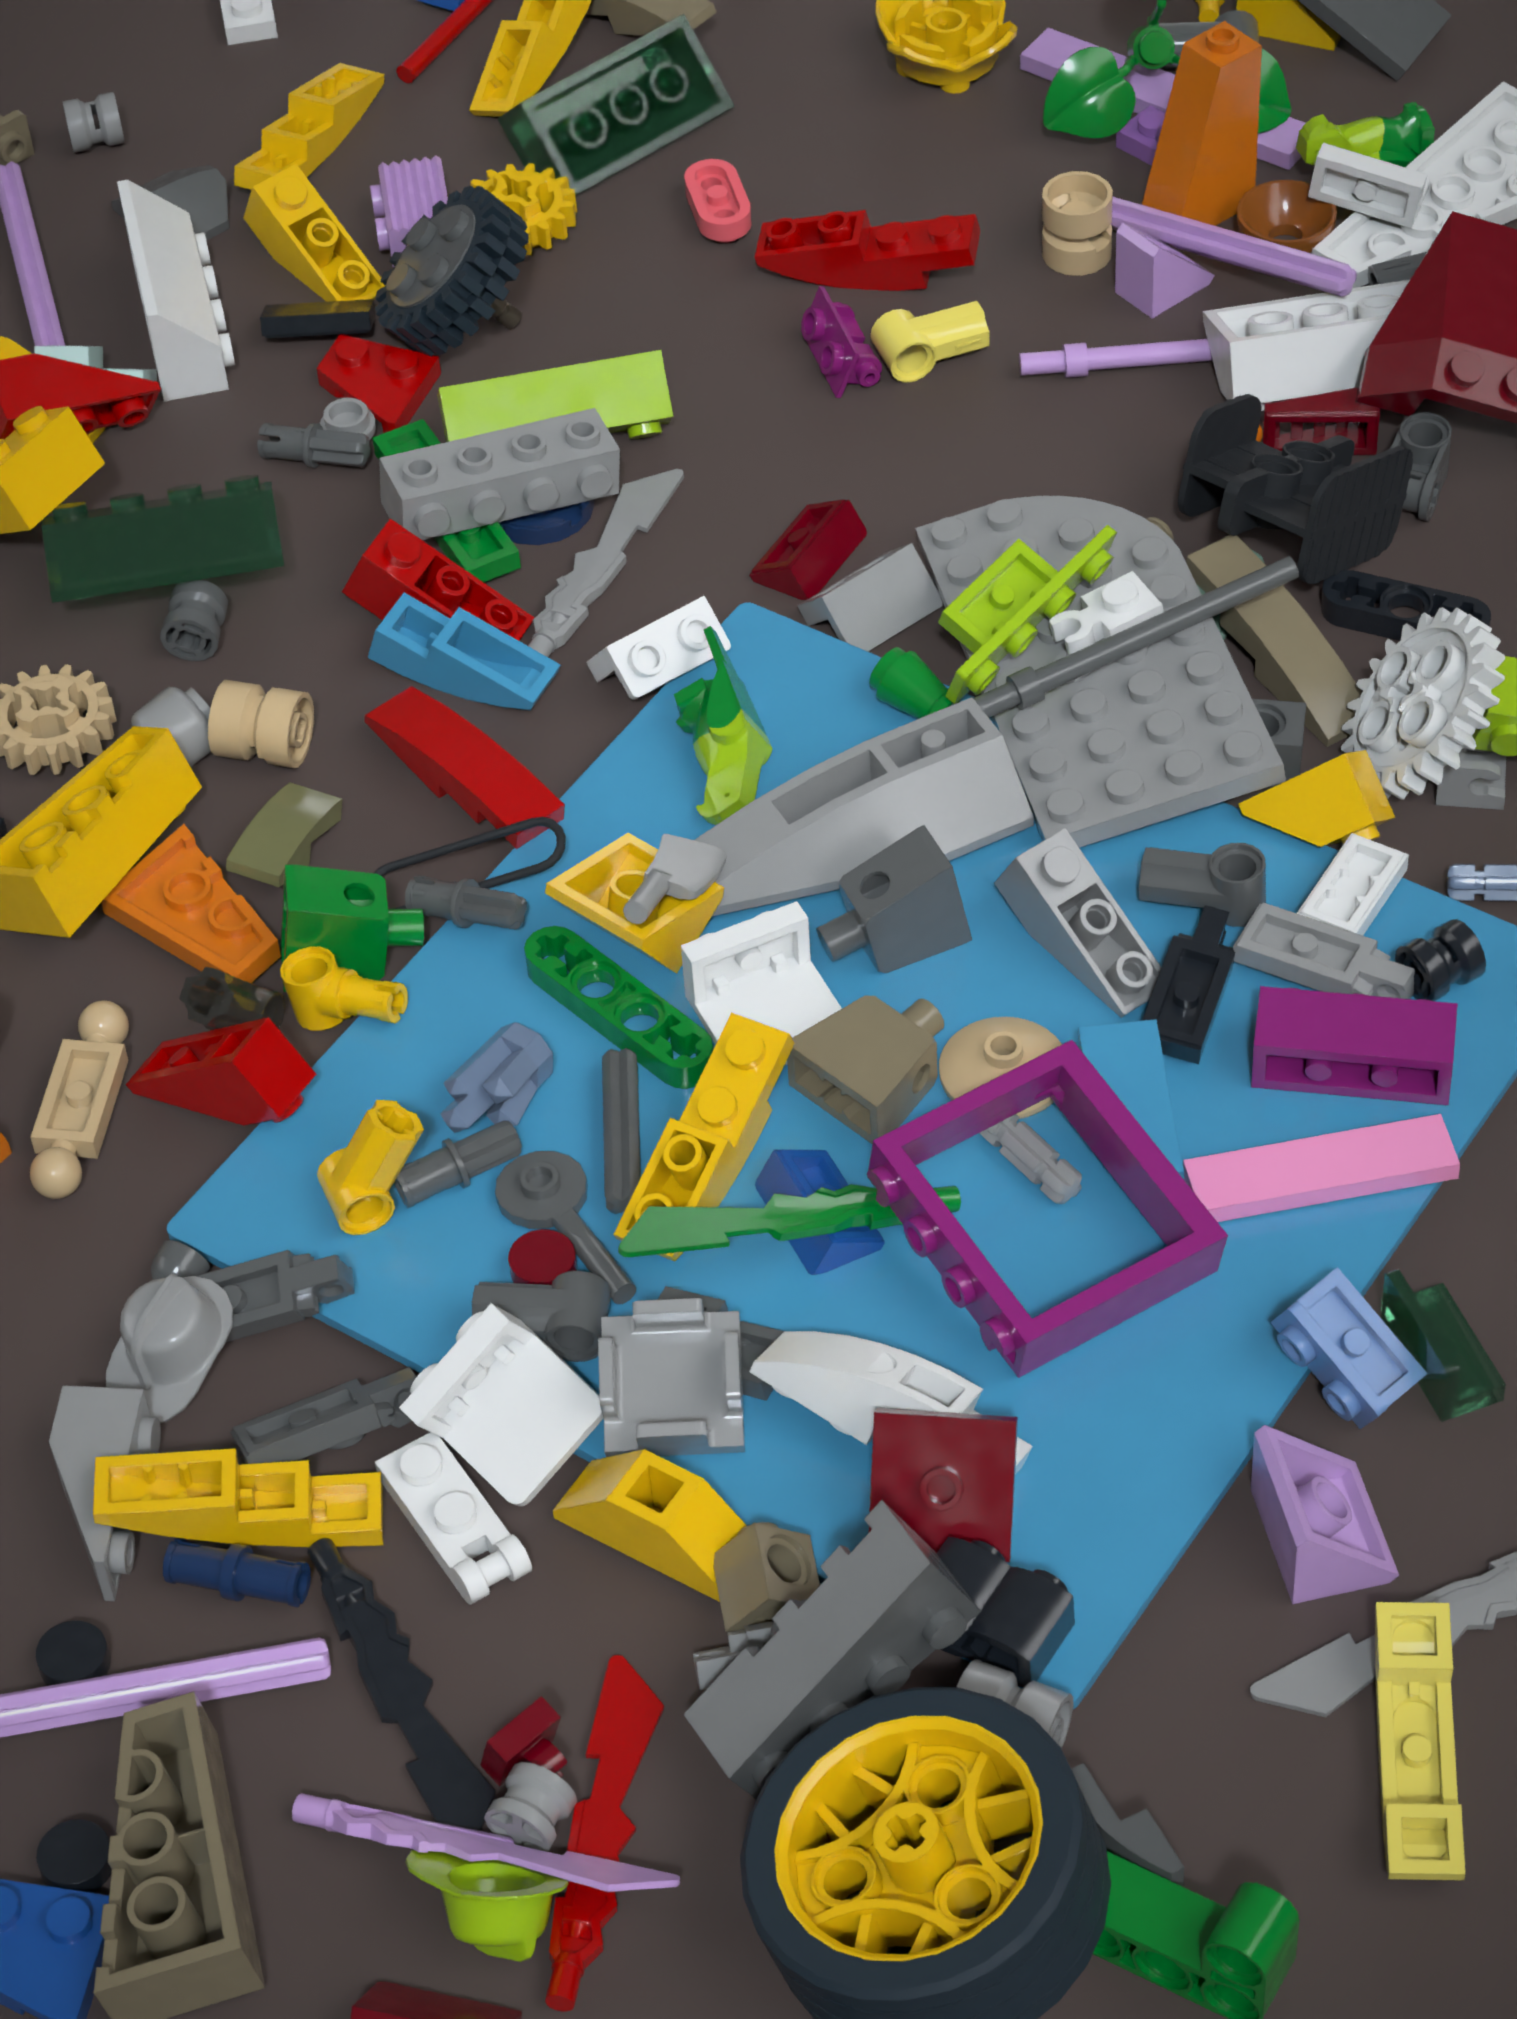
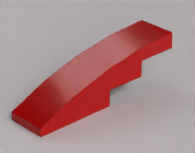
M410 686L365 714V723L439 799L449 794L477 824L487 819L498 829L536 817L550 818L557 823L564 819L565 804L522 763L482 730L448 706L415 687ZM537 826L504 837L515 849H518L549 828Z

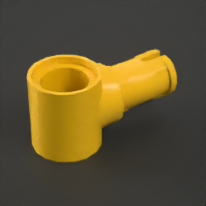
M310 946L293 952L283 961L280 968L281 978L297 1022L303 1028L311 1031H322L332 1028L352 1015L375 1018L395 1024L401 1019L399 1013L404 1014L407 1008L408 992L404 984L363 978L358 975L357 971L338 967L333 953L321 946Z

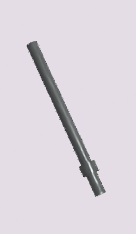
M1287 556L1035 671L1030 666L1006 677V684L973 699L988 718L1016 705L1021 710L1044 700L1045 692L1299 578L1296 563L1290 556Z

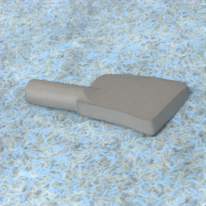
M663 834L657 854L645 871L643 882L623 908L624 916L631 923H644L665 894L678 899H696L717 880L726 863L727 855L722 849L711 844Z

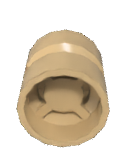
M1071 171L1055 176L1043 187L1042 221L1044 224L1042 231V257L1046 265L1056 272L1065 275L1083 276L1099 271L1111 260L1113 189L1109 182L1101 176L1090 172Z
M224 680L214 694L209 713L208 742L211 752L215 756L240 760H251L257 753L258 758L265 759L267 764L298 768L304 762L312 739L314 726L312 697L309 692L274 687L265 694L261 685Z

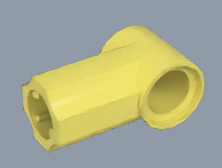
M978 301L915 317L910 311L904 309L892 310L876 320L870 335L872 343L892 376L898 381L905 383L915 382L931 372L937 361L990 346V331L985 320L984 311Z

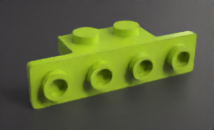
M1106 525L1059 572L1022 540L1017 539L942 611L938 623L974 654L956 671L946 697L956 704L969 691H972L975 695L983 692L998 674L1000 667L997 664L1008 653L1014 658L1022 654L1038 634V630L1035 627L1046 616L1051 619L1055 615L1064 612L1076 596L1073 590L1083 580L1091 585L1107 570L1114 559L1108 551L1117 532L1111 526Z

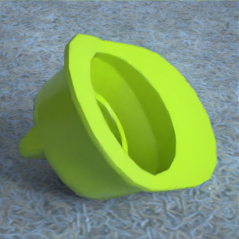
M412 1850L406 1858L409 1872L441 1890L449 1928L457 1940L474 1945L478 1950L489 1956L518 1962L532 1957L535 1951L536 1939L544 1933L547 1927L553 1894L563 1891L568 1886V1881L500 1860L470 1862L445 1852L428 1851V1853L415 1850Z

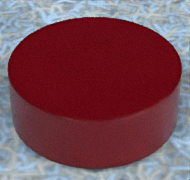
M540 1229L528 1232L519 1237L509 1251L508 1261L513 1283L552 1285V1281L558 1275L569 1271H577L575 1249L568 1237L554 1230Z

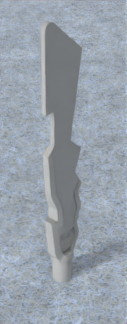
M673 469L623 484L598 546L575 553L574 570L558 578V587L545 596L546 608L533 619L535 634L532 636L529 647L549 657L555 649L563 646L589 616L588 606L604 593L627 563L623 550L637 530L648 533L684 479L683 470Z
M1517 1551L1489 1562L1490 1571L1481 1576L1455 1581L1409 1603H1449L1452 1647L1466 1630H1493L1496 1619L1517 1615ZM1350 1633L1255 1682L1250 1687V1695L1259 1702L1327 1717L1376 1679L1375 1634L1355 1644Z

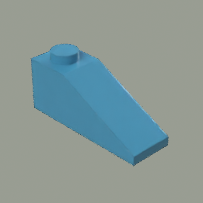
M1157 1019L1078 1026L1079 1049L1184 1179L1183 1162Z

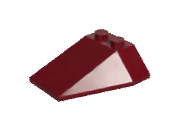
M1452 211L1366 350L1357 402L1411 416L1426 398L1517 424V229Z

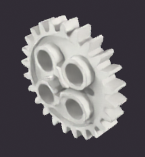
M1443 607L1439 608L1434 618L1427 613H1423L1419 619L1417 629L1407 623L1403 625L1401 641L1396 644L1388 639L1385 642L1386 656L1382 660L1372 658L1369 661L1373 673L1370 678L1357 681L1356 685L1363 690L1361 697L1352 700L1347 705V708L1355 712V716L1342 725V730L1351 736L1342 744L1341 750L1345 753L1361 750L1367 751L1387 798L1392 794L1404 800L1409 790L1417 795H1422L1427 779L1436 785L1441 784L1443 768L1448 764L1457 770L1460 767L1459 752L1463 748L1474 750L1477 747L1472 736L1475 730L1489 727L1490 722L1483 717L1485 710L1499 704L1500 699L1491 694V690L1505 680V676L1495 670L1505 660V655L1496 650L1501 640L1490 633L1491 627L1459 608H1455L1452 613Z

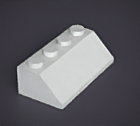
M129 180L117 181L134 269L164 402L228 390L225 367L234 366L235 361L229 333L218 334L219 332L227 331L221 299L210 300L219 297L213 266L202 267L211 264L205 233L194 234L189 212Z
M1409 280L1352 288L1351 293L1343 297L1325 292L1203 311V323L1221 393L1227 400L1234 399L1240 395L1251 394L1259 398L1262 410H1264V404L1274 401L1296 399L1359 387L1366 350Z

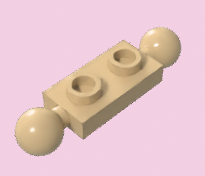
M101 1000L88 1005L82 1011L78 1020V1032L82 1040H62L31 1134L34 1152L38 1155L30 1166V1180L35 1190L44 1197L61 1199L71 1195L78 1188L82 1179V1167L77 1157L98 1159L129 1061L125 1044H121L128 1034V1017L124 1010L114 1002Z

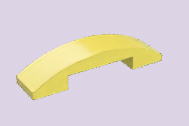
M1376 1602L1377 1735L1382 1825L1388 1879L1464 1880L1465 1858L1461 1804H1458L1451 1691L1453 1655L1449 1603Z

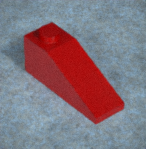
M267 1017L163 1041L125 1085L133 1094L244 1126L270 1120L277 1123L288 1118L302 1104L304 1098L301 1092L315 1077L316 1073L272 1020Z

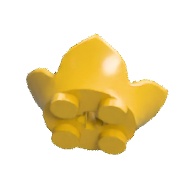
M876 0L878 25L887 40L888 51L896 57V71L903 77L914 78L919 82L940 85V88L947 93L958 94L968 90L970 81L976 80L990 71L998 59L999 52L1017 36V26L1014 23L1008 21L1003 24L1006 9L1005 0Z

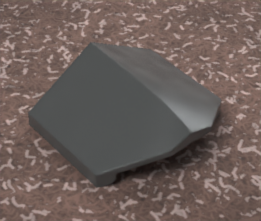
M206 165L169 171L140 186L189 212L194 234L204 232L206 241L230 229L226 179L215 167ZM118 197L111 201L112 209L124 219L121 200Z

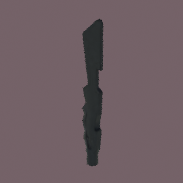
M323 1538L314 1542L309 1547L307 1554L321 1577L322 1596L340 1641L349 1639L356 1650L359 1674L381 1722L398 1724L418 1760L405 1764V1767L435 1822L482 1831L485 1823L484 1816L492 1804L496 1792L424 1706L433 1686V1680L409 1662L410 1638L397 1634L395 1613L374 1600L372 1581L350 1570L348 1564L344 1563L333 1541L329 1538Z

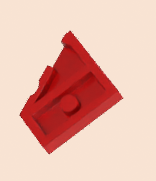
M342 334L337 337L316 368L319 385L334 397L355 398L364 402L368 410L373 413L375 419L382 423L383 433L407 425L441 375L438 356L432 355L431 357L421 352Z

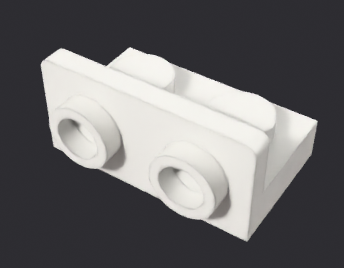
M702 596L605 647L586 663L597 683L616 674L629 698L636 700L713 659L704 633L705 628L711 626L717 632L725 651L730 649L731 643L705 596Z

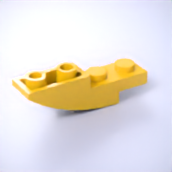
M731 1012L680 1120L669 1119L613 1234L616 1239L622 1241L649 1206L718 1207L742 1170L773 1111L767 1100L795 1044L789 1033ZM683 1252L656 1255L675 1262Z

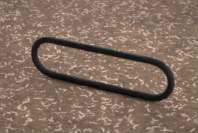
M546 817L530 818L389 862L379 867L374 873L383 877L391 871L532 827L545 826L554 831L557 838L556 847L548 859L532 866L477 882L480 888L489 889L553 867L565 850L566 836L562 826L555 820ZM403 905L397 908L390 909H406V906Z

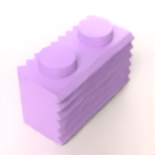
M436 155L431 160L427 157H424L421 161L414 158L409 163L403 159L400 164L392 161L389 166L383 162L378 166L380 184L371 185L370 189L374 216L376 218L379 250H390L391 257L394 252H403L406 245L401 241L423 215L430 219L432 217V207L441 200L447 204L448 197L442 161Z

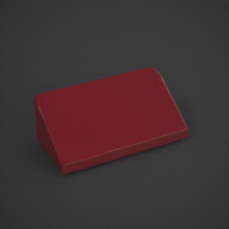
M849 499L806 505L755 565L749 576L755 583L806 601L823 589L867 535L866 527Z

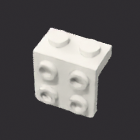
M797 901L772 911L763 912L754 918L715 933L705 934L694 941L681 945L685 997L715 1045L731 1012L787 1032L793 1038L842 1009L811 962L808 917Z
M491 1303L484 1311L474 1314L461 1326L456 1336L457 1342L439 1363L428 1366L416 1377L411 1385V1395L399 1408L417 1426L444 1438L509 1503L516 1506H525L532 1501L604 1418L600 1408L599 1394L525 1323Z

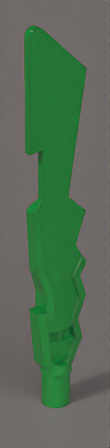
M851 1184L832 1191L821 1187L808 1197L774 1193L764 1208L649 1206L620 1242L618 1253L623 1257H638L729 1247L730 1241L727 1237L769 1233L778 1241L832 1234L851 1227L868 1226L870 1230L901 1225L902 1222L890 1206L883 1207L876 1201V1188ZM956 1186L933 1188L951 1213L959 1211L961 1197Z

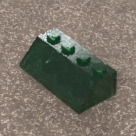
M682 14L524 100L499 117L498 121L523 166L526 167L529 163H534L535 172L538 173L549 167L553 168L555 179L566 176L569 180V188L575 190L576 196L730 110L735 105L686 16Z
M245 475L224 480L225 489L202 492L201 484H188L167 489L168 498L145 501L144 493H130L110 498L111 507L88 510L86 502L58 505L53 510V516L45 517L41 525L52 603L285 566L272 482L260 483L258 475Z

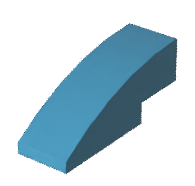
M405 592L376 628L368 658L435 690L471 701L524 710H532L559 672L561 664L460 607L449 618Z

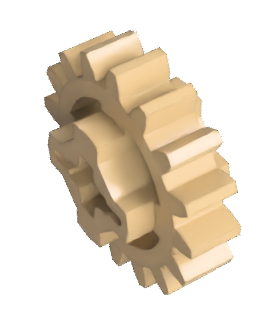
M65 664L58 674H51L47 665H41L39 676L31 678L28 674L21 671L17 673L18 685L13 687L9 684H0V757L5 756L7 766L11 769L25 762L28 773L35 775L41 766L50 765L52 773L56 775L60 774L62 763L69 761L72 765L80 768L84 766L82 759L84 753L87 752L99 756L103 752L100 740H110L114 737L112 723L117 720L112 697H109L106 683H95L93 673L89 670L75 677L71 665ZM87 710L86 716L83 718L82 713ZM16 721H17V725H18V726L13 729L14 724H15Z

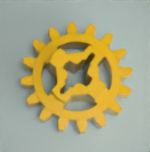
M529 163L524 171H516L513 164H507L506 170L499 173L492 169L487 170V181L477 179L470 181V185L473 188L481 186L488 190L526 222L528 228L525 232L529 234V241L523 246L527 251L526 255H531L532 248L538 246L546 250L551 249L552 237L565 240L568 237L567 227L576 226L575 213L577 212L575 190L569 188V180L566 176L555 179L554 169L551 167L538 173L535 172L534 163Z

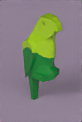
M1416 102L1404 104L1403 111L1395 117H1367L1343 125H1335L1332 122H1328L1324 114L1311 118L1299 130L1296 149L1305 163L1315 165L1322 144L1326 143L1406 167L1435 142V128L1426 109Z
M709 626L704 629V633L717 667L714 679L704 680L700 678L673 695L680 714L676 723L684 732L693 733L695 755L699 765L707 775L704 803L697 805L696 809L708 823L717 825L755 800L760 769L768 761L773 748L744 683L738 677L717 632Z

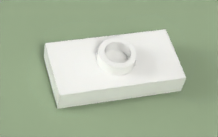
M1351 833L1297 914L1364 935L1407 871L1409 854Z

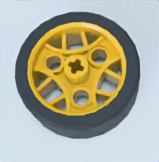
M914 1687L871 1697L831 1716L798 1741L767 1777L748 1816L740 1854L743 1898L757 1934L792 1993L814 2019H1038L1063 1998L1087 1967L1105 1927L1111 1889L1106 1844L1061 1747L1034 1718L997 1697L956 1687ZM955 1799L951 1804L939 1808L943 1803ZM1033 1831L1031 1837L994 1854V1840ZM862 1890L857 1896L845 1900L850 1894ZM987 1908L985 1912L975 1917L977 1910ZM887 1947H912L909 1954H886Z

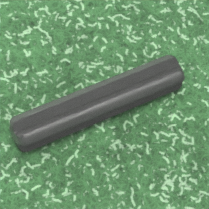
M628 1048L620 1051L610 1049L602 1056L604 1190L606 1208L614 1214L625 1211L641 1178L638 1066L636 1054Z

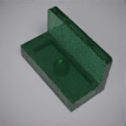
M1399 1269L1385 1273L1380 1318L1427 1372V1375L1419 1380L1418 1384L1440 1421L1444 1422L1504 1401L1506 1388L1504 1380L1444 1283L1413 1292Z

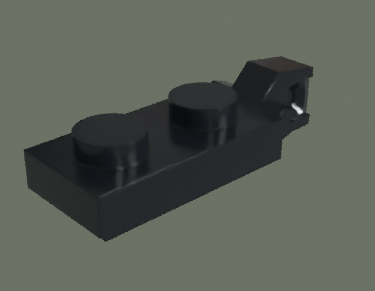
M1205 905L1194 937L1179 933L1178 936L1174 935L1143 1017V1020L1157 1019L1164 1055L1196 1064L1200 1062L1234 964L1236 952H1234L1232 947L1223 945L1226 936L1225 927L1230 913L1228 911Z

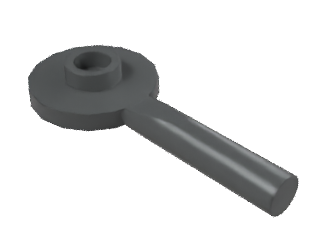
M534 1151L519 1156L506 1165L496 1180L495 1189L496 1201L502 1215L512 1223L529 1229L555 1227L558 1232L569 1238L574 1246L575 1254L590 1273L601 1277L609 1284L612 1290L611 1299L614 1303L624 1304L631 1300L636 1293V1286L578 1215L587 1200L588 1189L587 1178L581 1165L569 1155L555 1151Z

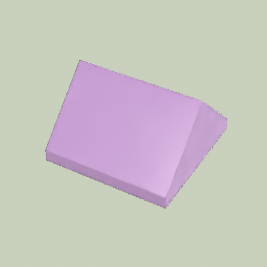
M1266 1425L1254 1433L1251 1492L1292 1604L1388 1584L1397 1578L1399 1573L1356 1462Z

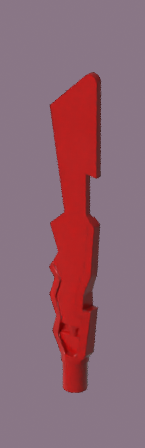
M621 1655L612 1656L608 1662L586 1751V1758L599 1759L590 1799L580 1801L574 1806L567 1851L620 1862L619 1854L636 1832V1827L620 1808L664 1711L663 1703ZM568 1880L565 1898L555 1897L549 1947L552 1974L545 1998V2003L548 2007L562 2012L574 2009L581 1977L584 1976L585 1969L603 1952L601 1930L617 1912L615 1891L606 1892Z

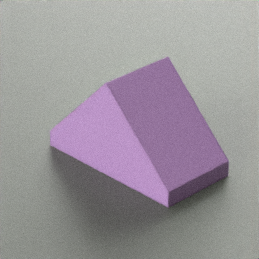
M1123 222L1116 231L1115 293L1152 319L1208 286L1215 276L1179 250Z

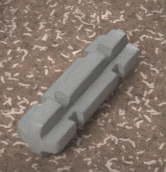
M1017 1114L980 1132L994 1147L1002 1145L999 1152L1032 1183L1037 1185L1042 1182L1043 1185L1040 1187V1190L1054 1203L1065 1204L1071 1197L1077 1196L1082 1189L1080 1184L1082 1180L1081 1173L1067 1160L1060 1159L1057 1161L1060 1154L1027 1123L1022 1121L1017 1124L1016 1122L1020 1118Z

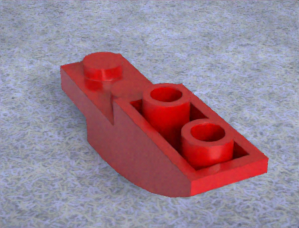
M866 210L851 212L834 211L826 215L796 219L780 218L772 222L762 223L754 258L757 266L778 274L836 288L880 291L927 289L930 271L973 266L975 264L981 230L976 214L944 215L936 219L904 223L889 222L884 225L871 227Z

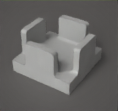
M687 1298L632 1302V1316L601 1317L602 1338H598L599 1399L604 1418V1450L606 1457L642 1449L657 1456L745 1452L739 1311L705 1312L702 1299Z

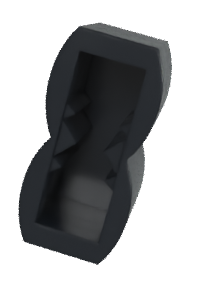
M948 1537L937 1552V1555L981 1612L967 1623L965 1632L957 1641L940 1650L958 1657L969 1658L971 1661L977 1659L1013 1672L1018 1686L1022 1688L1033 1680L1037 1681L1075 1624L1073 1595L1068 1592L1067 1587L1059 1578L1047 1571H1030L1009 1566L1002 1554L986 1542L980 1540L969 1542L955 1537Z

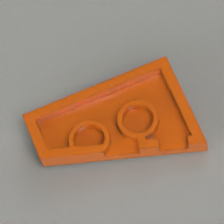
M185 824L181 825L128 871L101 902L104 914L237 994L245 990L281 957L278 939L242 895H236L223 879L220 867L211 856L206 857L196 845L194 835Z

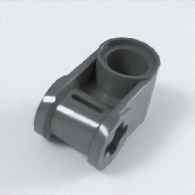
M1429 412L1415 413L1405 418L1391 448L1403 446L1413 452V465L1406 491L1407 497L1404 500L1402 509L1418 513L1419 519L1429 521L1432 518L1440 491L1448 477L1452 428L1444 417Z

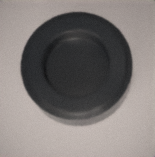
M73 1620L55 1625L41 1637L36 1648V1662L41 1677L47 1686L106 1676L110 1668L111 1657L103 1633L95 1625L85 1621Z
M82 1819L68 1820L51 1828L41 1839L36 1853L37 1864L46 1886L93 1893L102 1887L112 1873V1868L108 1864L110 1842L105 1831L97 1824Z

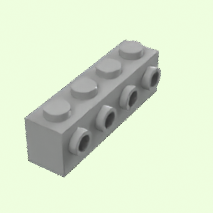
M596 408L379 458L381 504L389 519L391 518L421 540L619 494L620 449Z

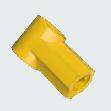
M376 1099L372 1108L367 1110L348 1146L326 1157L318 1168L317 1177L340 1229L347 1234L364 1235L376 1231L385 1225L393 1215L395 1205L389 1190L424 1131L417 1114L406 1110L397 1101Z

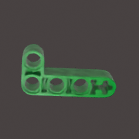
M1033 1831L1030 1832L1027 1838L1032 1836ZM1107 1851L1111 1889L1105 1927L1093 1955L1227 2019H1263L1296 1959L1300 1919L1298 1911L1293 1904L1282 1894L1270 1887L1259 1883L1245 1882L1239 1884L1228 1906L1225 1907Z

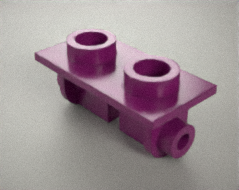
M819 286L811 307L807 308L803 314L801 332L835 397L841 398L847 383L861 384L865 387L875 385L880 379L882 364L878 357L874 355L870 345L863 344L865 336L855 319L852 308L840 302H832L825 287Z

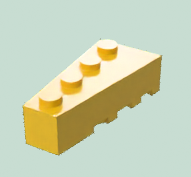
M133 726L0 839V930L70 938L170 823L185 810L186 805L199 792L202 786L168 728Z

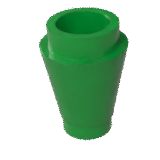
M895 647L879 660L871 673L869 684L877 691V699L917 719L954 705L946 697L948 691L946 686L915 651L905 652L901 648Z

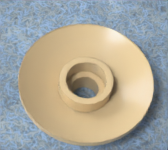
M1016 1017L982 1019L963 1027L948 1040L939 1059L940 1082L947 1096L954 1100L1062 1045V1043L1048 1029L1026 1019ZM1048 1097L1017 1113V1115L1020 1117L1019 1119L1035 1115L1045 1110L1054 1101Z

